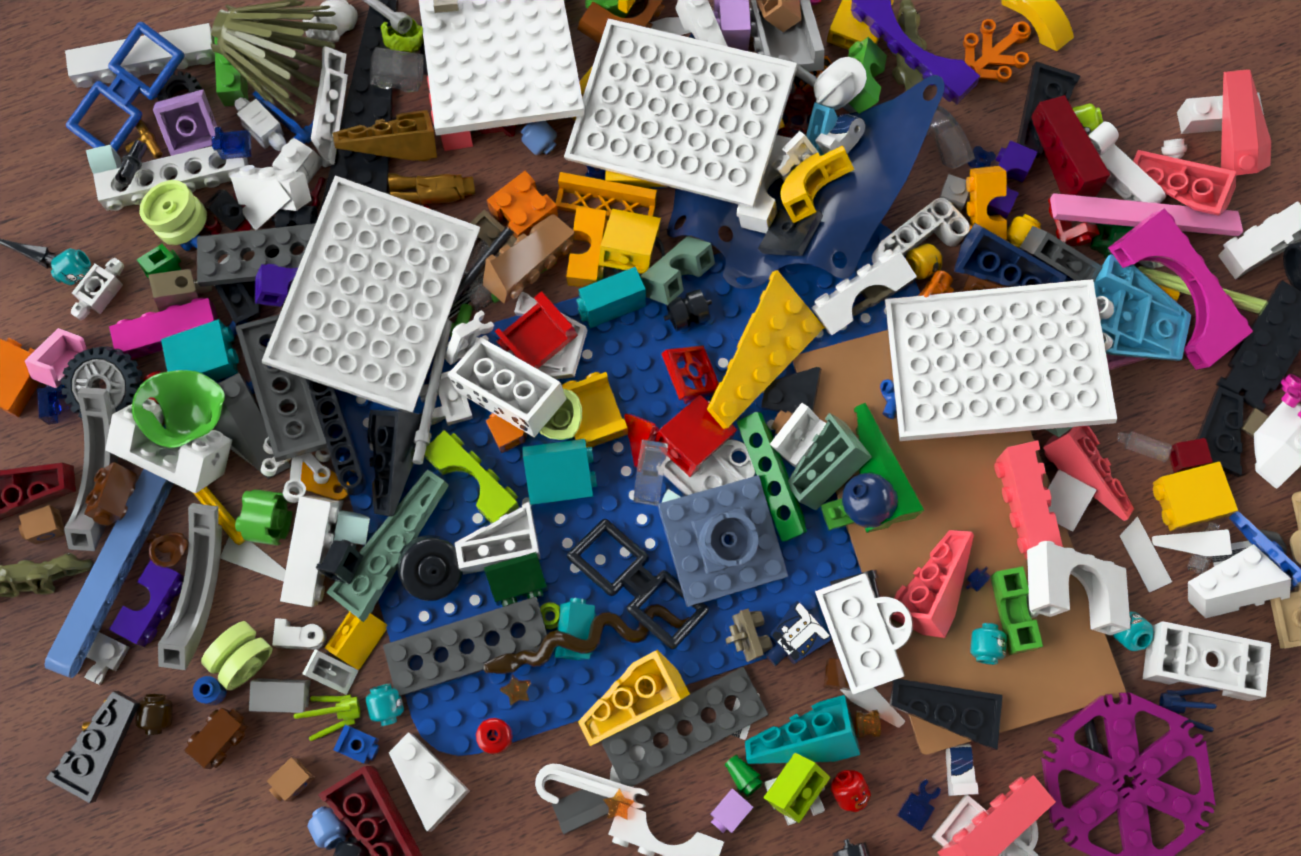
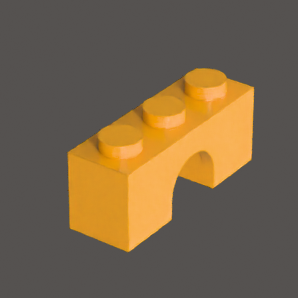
M1000 166L970 169V177L966 179L967 191L970 192V201L967 202V214L970 217L969 232L974 223L1007 241V220L1001 215L990 216L987 214V206L992 199L1006 196V170Z
M576 208L573 231H575L574 240L585 241L591 247L583 254L570 253L567 270L568 286L585 287L603 280L604 266L599 265L600 245L609 221L607 220L605 210Z

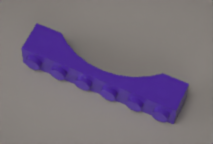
M852 0L851 13L857 21H863L867 24L870 32L875 37H881L886 41L888 48L893 53H899L905 58V63L911 69H917L922 74L923 79L932 75H938L943 79L945 86L944 99L949 102L953 101L957 105L977 85L980 75L963 60L936 56L912 42L896 21L891 7V0Z

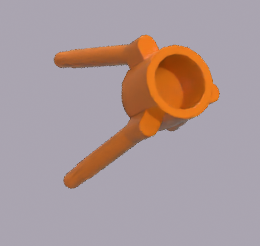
M936 271L918 296L924 295L927 298L930 294L953 293L954 289L950 287L953 282L951 275L945 271Z

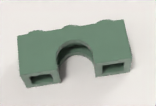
M691 236L683 239L640 276L646 290V297L667 305L684 291L681 280L682 275L691 274L700 277L715 264L711 243Z

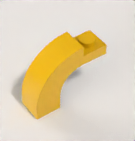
M843 145L822 156L818 152L795 167L785 179L781 188V200L793 223L816 213L813 199L815 194L824 185L854 170Z

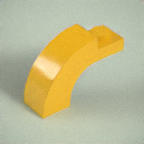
M1001 0L1003 6L1022 14L1031 22L1038 34L1040 44L1058 51L1074 38L1070 22L1055 0Z

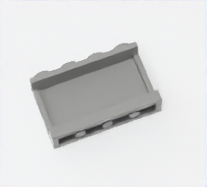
M750 0L751 37H754L755 52L778 58L779 55H785L808 72L824 70V47L810 0H800L801 21L785 32L780 31L765 20L761 10L757 7L756 0Z

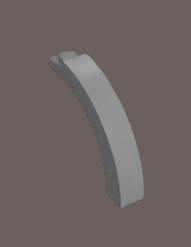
M81 387L77 394L84 428V465L77 501L64 531L68 549L95 551L106 525L98 524L92 518L84 515L88 505L85 501L95 487L94 477L98 470L107 467L113 462L118 463V456L105 450L112 414L116 413L115 405H110L107 389Z
M192 503L188 508L189 543L186 571L176 610L165 634L158 643L159 667L186 670L204 633L213 602L221 555L222 526L218 525V506Z

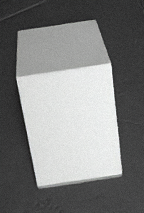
M314 650L303 675L347 695L359 670L318 650Z

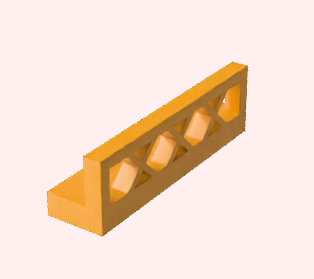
M560 172L558 179L559 190L555 203L557 209L576 212L577 207L594 209L589 208L585 201L594 197L598 198L602 203L595 209H606L608 219L612 211L609 206L615 202L623 203L626 208L623 211L634 213V209L642 206L649 208L648 216L654 215L657 190ZM564 192L573 193L578 198L572 204L562 202Z

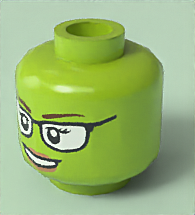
M1092 103L1073 107L1087 135L1103 123L1100 108H1095Z

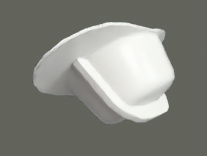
M843 57L833 62L815 81L814 95L817 99L816 102L834 110L844 107L865 86L867 77L863 64L851 57Z

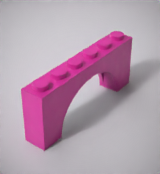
M1165 208L1152 213L1109 247V250L1122 268L1135 264L1138 261L1157 262L1170 268L1184 281L1192 295L1196 311L1194 332L1184 348V354L1196 370L1210 367L1253 332L1248 325L1247 319L1235 307L1233 299L1222 289L1217 277L1209 271L1204 264L1202 256L1194 250L1189 238L1182 233L1176 225L1174 217Z

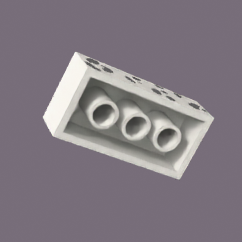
M481 337L448 374L458 393L533 437L539 433L566 400L559 381Z

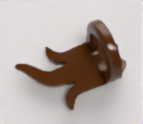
M171 532L165 535L154 533L155 539L147 540V543L150 544L149 557L156 566L161 568H169L175 565L187 550L189 543L188 540L184 539V535L178 532ZM155 548L162 553L170 552L171 560L169 562L159 561L155 555Z

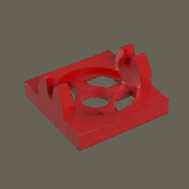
M704 345L666 349L661 353L679 400H683L685 404H688L699 395L703 398L714 395L719 382ZM685 361L684 368H678L677 363ZM689 365L697 369L698 377L691 374ZM703 374L705 376V386H703L701 381ZM687 376L692 380L696 389L688 387L682 377Z

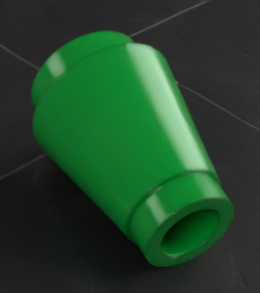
M734 755L725 763L740 793H744L748 797L763 785V781L760 779L761 775L739 758L738 755Z

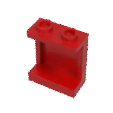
M542 291L534 297L537 303L505 331L502 332L499 328L495 331L499 337L496 342L504 351L508 352L510 350L515 357L536 369H539L578 336L574 327Z
M701 395L658 431L653 441L689 477L693 476L698 471L700 465L724 443L732 440L737 431L733 423L728 428L723 429L707 410L710 401L705 400Z

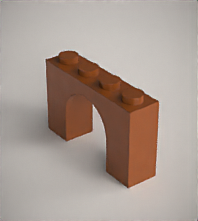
M643 0L644 11L634 18L615 16L592 1L581 18L577 30L600 44L608 19L652 28L653 24L650 22L653 17L658 19L665 7L662 4L664 0Z

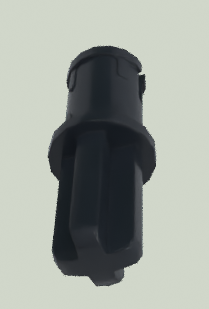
M136 140L129 153L122 157V165L115 175L119 183L123 185L131 184L135 173L142 167L141 159L147 149L146 143Z

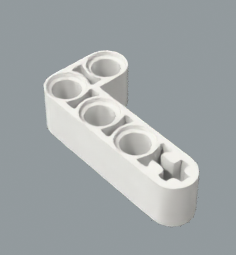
M1101 123L1088 135L1110 173L1106 183L1124 200L1160 204L1165 199L1164 190L1115 145L1119 134L1111 123Z
M937 198L882 240L872 254L873 264L878 262V256L889 249L901 251L903 256H905L911 249L917 247L933 233L947 246H957L969 232L970 225L950 201L945 198ZM900 238L905 239V240L907 241V243H904L903 241H901Z

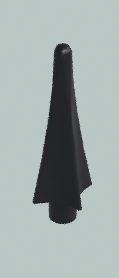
M0 238V245L30 258L47 269L52 259L56 257L55 253L49 252L48 247L21 244Z

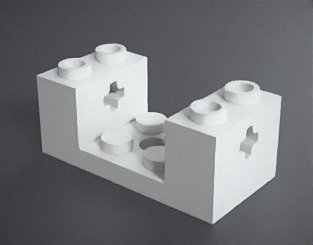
M147 399L143 403V408L152 412L162 425L164 416L160 405L156 404L152 399ZM131 404L112 414L105 450L196 494L224 475L232 439L224 436L219 431L211 430L206 435L180 447L169 448L158 445L149 440L136 424Z
M1163 621L1153 625V640L1146 648L1143 671L1144 680L1168 685L1184 682L1223 690L1222 696L1246 701L1266 697L1271 643ZM1208 652L1214 653L1217 656L1218 664L1216 667H1211L1207 664L1206 655Z

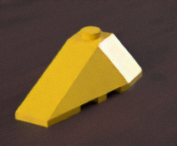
M656 650L633 662L627 668V671L613 683L611 688L587 711L578 723L591 746L684 699L690 693L679 671Z

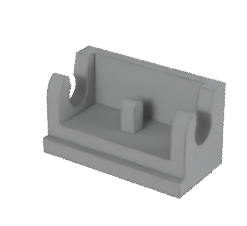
M265 678L250 681L249 711L305 712V707L309 705L311 680Z

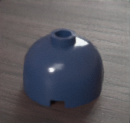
M875 473L859 474L853 477L843 490L842 505L844 511L859 526L865 528L878 527L881 525L880 522H883L886 518L890 519L897 508L898 495L893 485L881 475Z

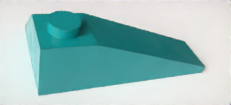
M845 695L820 701L812 705V710L799 717L798 714L789 717L790 722L779 728L772 726L745 741V750L748 764L788 763L794 753L813 762H835L860 755L858 739Z

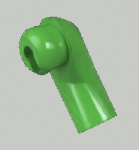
M469 304L461 305L458 317L451 325L449 337H452V331L457 325L469 322L473 310L472 306Z

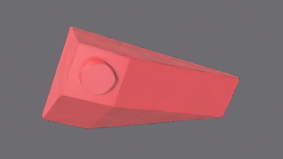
M1245 69L1224 72L1221 168L1236 171V175L1258 173L1271 164V138L1251 71Z
M1141 150L1137 151L1133 160L1167 195L1193 210L1219 216L1228 208L1236 188V171Z
M1089 425L1073 427L1059 438L1053 435L1043 447L1047 459L1054 463L1059 470L1097 489L1093 497L1123 521L1128 520L1134 507L1120 481L1112 478L1109 467L1111 464L1108 458L1103 459L1096 447L1100 443Z
M949 530L930 552L931 558L922 569L918 567L913 572L915 577L907 587L902 585L897 591L894 599L902 602L910 611L914 631L926 636L946 637L958 607L974 537L972 532ZM901 612L892 614V619L904 625L905 616Z

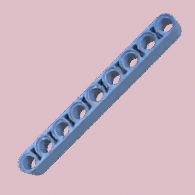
M143 469L135 484L133 494L127 500L126 506L128 509L125 516L121 520L116 521L45 659L46 669L69 678L75 677L174 485L173 482Z

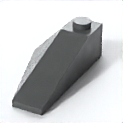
M238 373L218 383L224 391L225 399L222 404L219 421L214 429L232 439L231 445L261 472L262 462L267 458H273L274 454H269L263 449L268 434L260 407L246 380ZM287 461L277 468L275 475L265 477L270 479L291 468V465ZM271 465L265 466L267 469H274Z

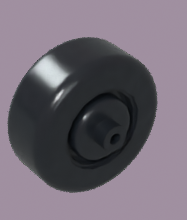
M424 535L415 538L403 548L398 558L397 573L400 582L412 596L420 600L436 601L447 597L458 587L463 576V571L459 569L455 546L440 536Z

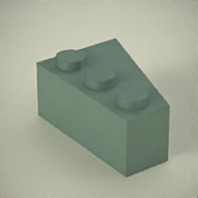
M828 413L825 418L827 423L820 435L816 434L812 441L815 443L808 455H803L788 480L791 491L798 501L814 510H817L872 457L849 426L831 413Z

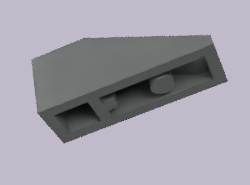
M1032 226L1019 247L1075 281L1093 279L1094 282L1103 268L1055 236Z

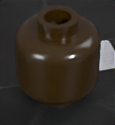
M146 694L142 700L138 701L140 705L136 711L135 724L138 728L145 730V734H162V729L168 728L172 724L173 704L171 700L166 698L165 694Z

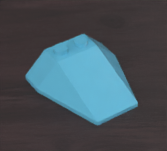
M1109 255L1102 265L1103 268L1094 280L1096 298L1104 296L1114 305L1113 315L1108 319H1101L1100 321L1102 333H1106L1113 340L1111 348L1105 351L1106 354L1174 361L1182 360L1191 314L1133 264L1122 268L1114 255Z

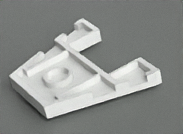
M522 292L518 297L514 312L517 316H523L537 303L529 294ZM564 314L562 315L574 327L578 336L538 369L554 379L575 377L587 334L586 326Z

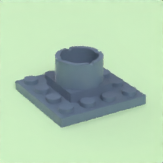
M759 475L657 504L687 607L788 577ZM726 535L729 537L728 545L724 542Z

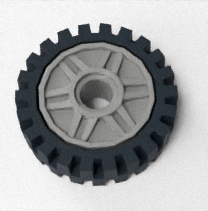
M108 346L95 347L76 354L75 358L67 363L69 366L64 368L63 371L65 377L61 378V384H65V388L61 390L62 395H67V398L64 400L66 404L72 405L70 409L73 413L78 412V417L82 418L77 393L81 387L101 389L99 385L100 379L106 382L110 405H115L116 412L132 404L135 393L143 383V380L140 379V376H143L141 370H137L136 367L139 365L136 361L130 360L132 357L128 353L123 354L122 350L113 349V347Z

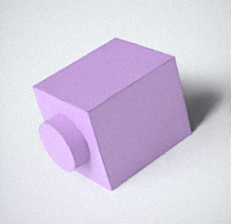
M732 788L710 813L714 818L711 823L722 833L726 830L732 833L753 807Z

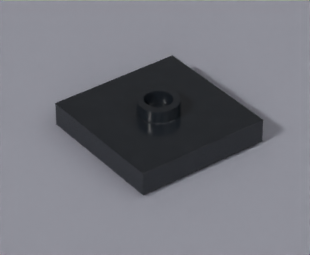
M779 209L758 249L762 254L802 256L823 217L820 210H816V213L793 223L786 209Z

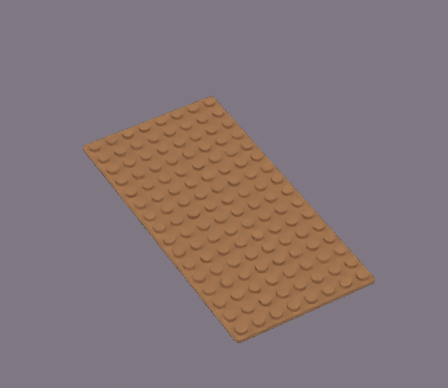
M888 330L799 354L793 360L796 373L814 367L822 369L814 407L816 416L827 423L825 418L828 413L833 414L844 421L859 439V436L856 435L858 422L857 413H854V408L862 403H866L924 509L915 519L894 523L889 528L869 533L866 532L865 527L859 526L856 523L847 525L861 572L877 570L878 578L876 581L880 597L894 598L902 585L907 587L915 577L913 572L918 567L921 569L931 558L930 552L949 530L968 531L974 534L956 615L946 637L926 636L913 630L907 643L896 650L905 674L904 677L898 679L1003 695L999 733L1085 708L1100 695L1105 697V694H1112L1113 699L1119 697V693H1126L1106 635L1091 630L1089 599L1082 583L1072 574L1069 575L1070 610L1052 617L1039 614L1037 617L1031 618L1032 620H1037L1043 647L1035 651L1009 655L1006 648L1005 658L999 660L996 665L978 663L976 658L970 653L972 631L982 628L983 623L996 624L999 626L998 630L1003 631L990 576L997 571L1023 567L1027 584L1029 585L1028 559L1026 560L1024 553L1022 554L1019 551L1017 544L1019 535L1017 529L1011 525L1009 515L1012 512L1009 503H1006L1003 499L1002 488L1004 486L1001 478H998L996 475L994 464L1007 447L1034 441L1031 430L900 441L897 413L894 419L887 418L882 414L887 402L881 393L880 384L886 379L893 381ZM1037 450L1035 451L1037 461L1039 463H1042L1039 452ZM860 469L835 492L837 499L842 498L846 484L853 477L860 474ZM1045 473L1043 474V487L1045 486L1048 489L1050 482ZM1058 524L1063 547L1073 548L1067 529ZM891 618V623L894 627L900 628L903 626V624ZM908 714L920 752L924 755L971 742L967 738Z

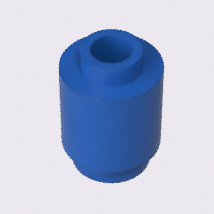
M211 676L199 678L193 686L194 698L200 703L211 706L220 704L227 694V689L218 679Z

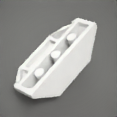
M1282 401L1254 433L1257 461L1255 464L1256 472L1276 489L1301 466V418L1297 415L1301 410V404L1299 403L1293 408Z

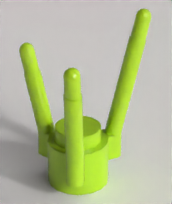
M351 694L345 696H311V701L340 703H336V707L294 714V718L299 719L337 713L338 719H343V721L310 736V741L330 734L345 725L355 724V719L361 718L358 697L351 698Z

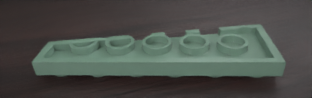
M427 469L399 503L394 516H389L359 552L364 557L351 583L346 584L335 581L326 593L364 622L373 611L376 602L396 572L398 558L403 548L410 541L417 538L449 485Z

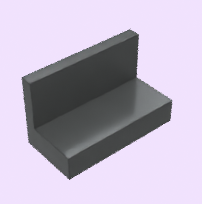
M584 789L560 799L557 804L552 803L563 834H567L614 811L609 797Z

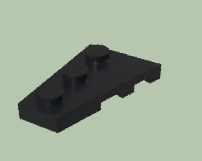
M1218 387L1214 392L1196 439H1206L1213 463L1221 462L1223 471L1239 477L1242 475L1240 454L1242 453L1243 443H1241L1243 396Z

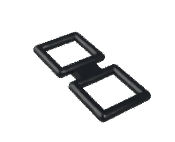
M602 519L567 553V559L609 596L616 595L623 587L635 598L627 605V612L669 649L677 648L709 613V607L704 602L692 605L696 611L671 636L642 611L640 607L663 583H666L684 599L680 582L666 570L660 571L654 577L643 567L649 561V555L608 519ZM605 531L636 557L613 583H610L580 556Z

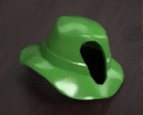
M190 370L164 372L150 377L141 384L133 398L132 414L136 424L149 440L164 447H180L206 435L214 429L221 415L225 395L222 388L214 380L202 373ZM148 398H155L159 403L166 429H164L152 412L143 408V403Z

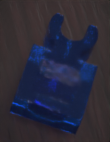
M927 779L920 782L918 796L912 792L909 793L896 815L918 831L923 829L935 809L928 804L929 801L937 798L941 791L939 787H936L932 794H928L925 790V786L928 783Z

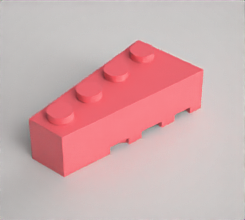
M1038 440L1007 447L994 464L996 475L998 478H1001L1004 486L1002 488L1003 499L1006 503H1009L1012 512L1009 515L1011 525L1017 529L1019 535L1017 539L1018 548L1022 554L1024 553L1026 560L1028 559L1027 550L1037 546L1042 541H1052L1055 545L1063 547L1056 515L1054 512H1049L1048 508L1051 507L1052 499L1050 489H1047L1045 486L1043 487V474L1046 472L1044 463L1037 461L1035 451L1040 450Z
M1034 775L1023 779L1021 776L1009 785L1011 790L1006 795L1002 793L990 802L991 807L987 811L983 810L971 820L972 823L968 827L959 830L952 837V840L937 853L940 856H998L1056 801Z

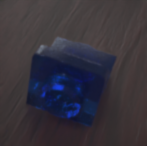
M220 126L215 127V136L211 137L213 150L218 152L221 159L252 157L251 134L249 130L223 132Z
M62 384L57 388L46 385L45 388L37 389L39 418L48 425L58 423L61 405L57 399L67 398L66 394L62 395L61 389L65 388Z

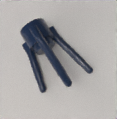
M1209 687L1177 691L1167 690L1166 693H1161L1159 706L1177 714H1184L1186 707L1216 709L1217 705L1214 703L1190 702L1180 696L1220 690ZM1191 719L1184 721V723L1192 722L1194 724L1193 727L1201 730L1214 731V728Z

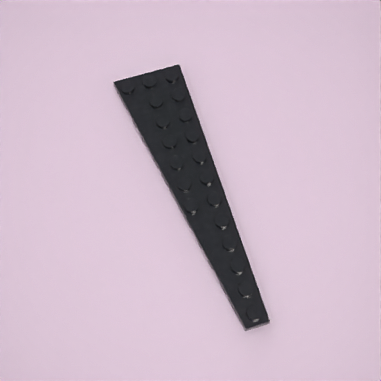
M379 0L391 10L397 12L398 0ZM369 6L340 130L358 125L368 128L373 126L376 120L380 119L385 120V122L392 121V89L394 83L390 87H386V85L393 77V74L383 86H379V83L395 65L394 53L384 45L381 33V25L387 22L388 27L391 26L389 19L371 6ZM388 62H394L377 84L372 85L371 83ZM337 149L335 163L330 167L320 212L335 176L388 194L390 157Z

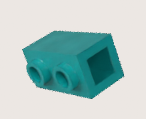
M571 598L570 602L560 604L558 631L569 633L582 640L588 639L591 623L596 617V613H594L595 605H588L585 599ZM558 646L556 647L555 657L581 661L590 659V655L593 652L581 654Z

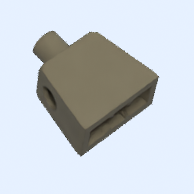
M189 269L148 275L159 312L166 310L167 307L172 305L181 306L191 303L193 299L198 298V294L212 291L211 286L201 287L197 283V279H193L192 272Z

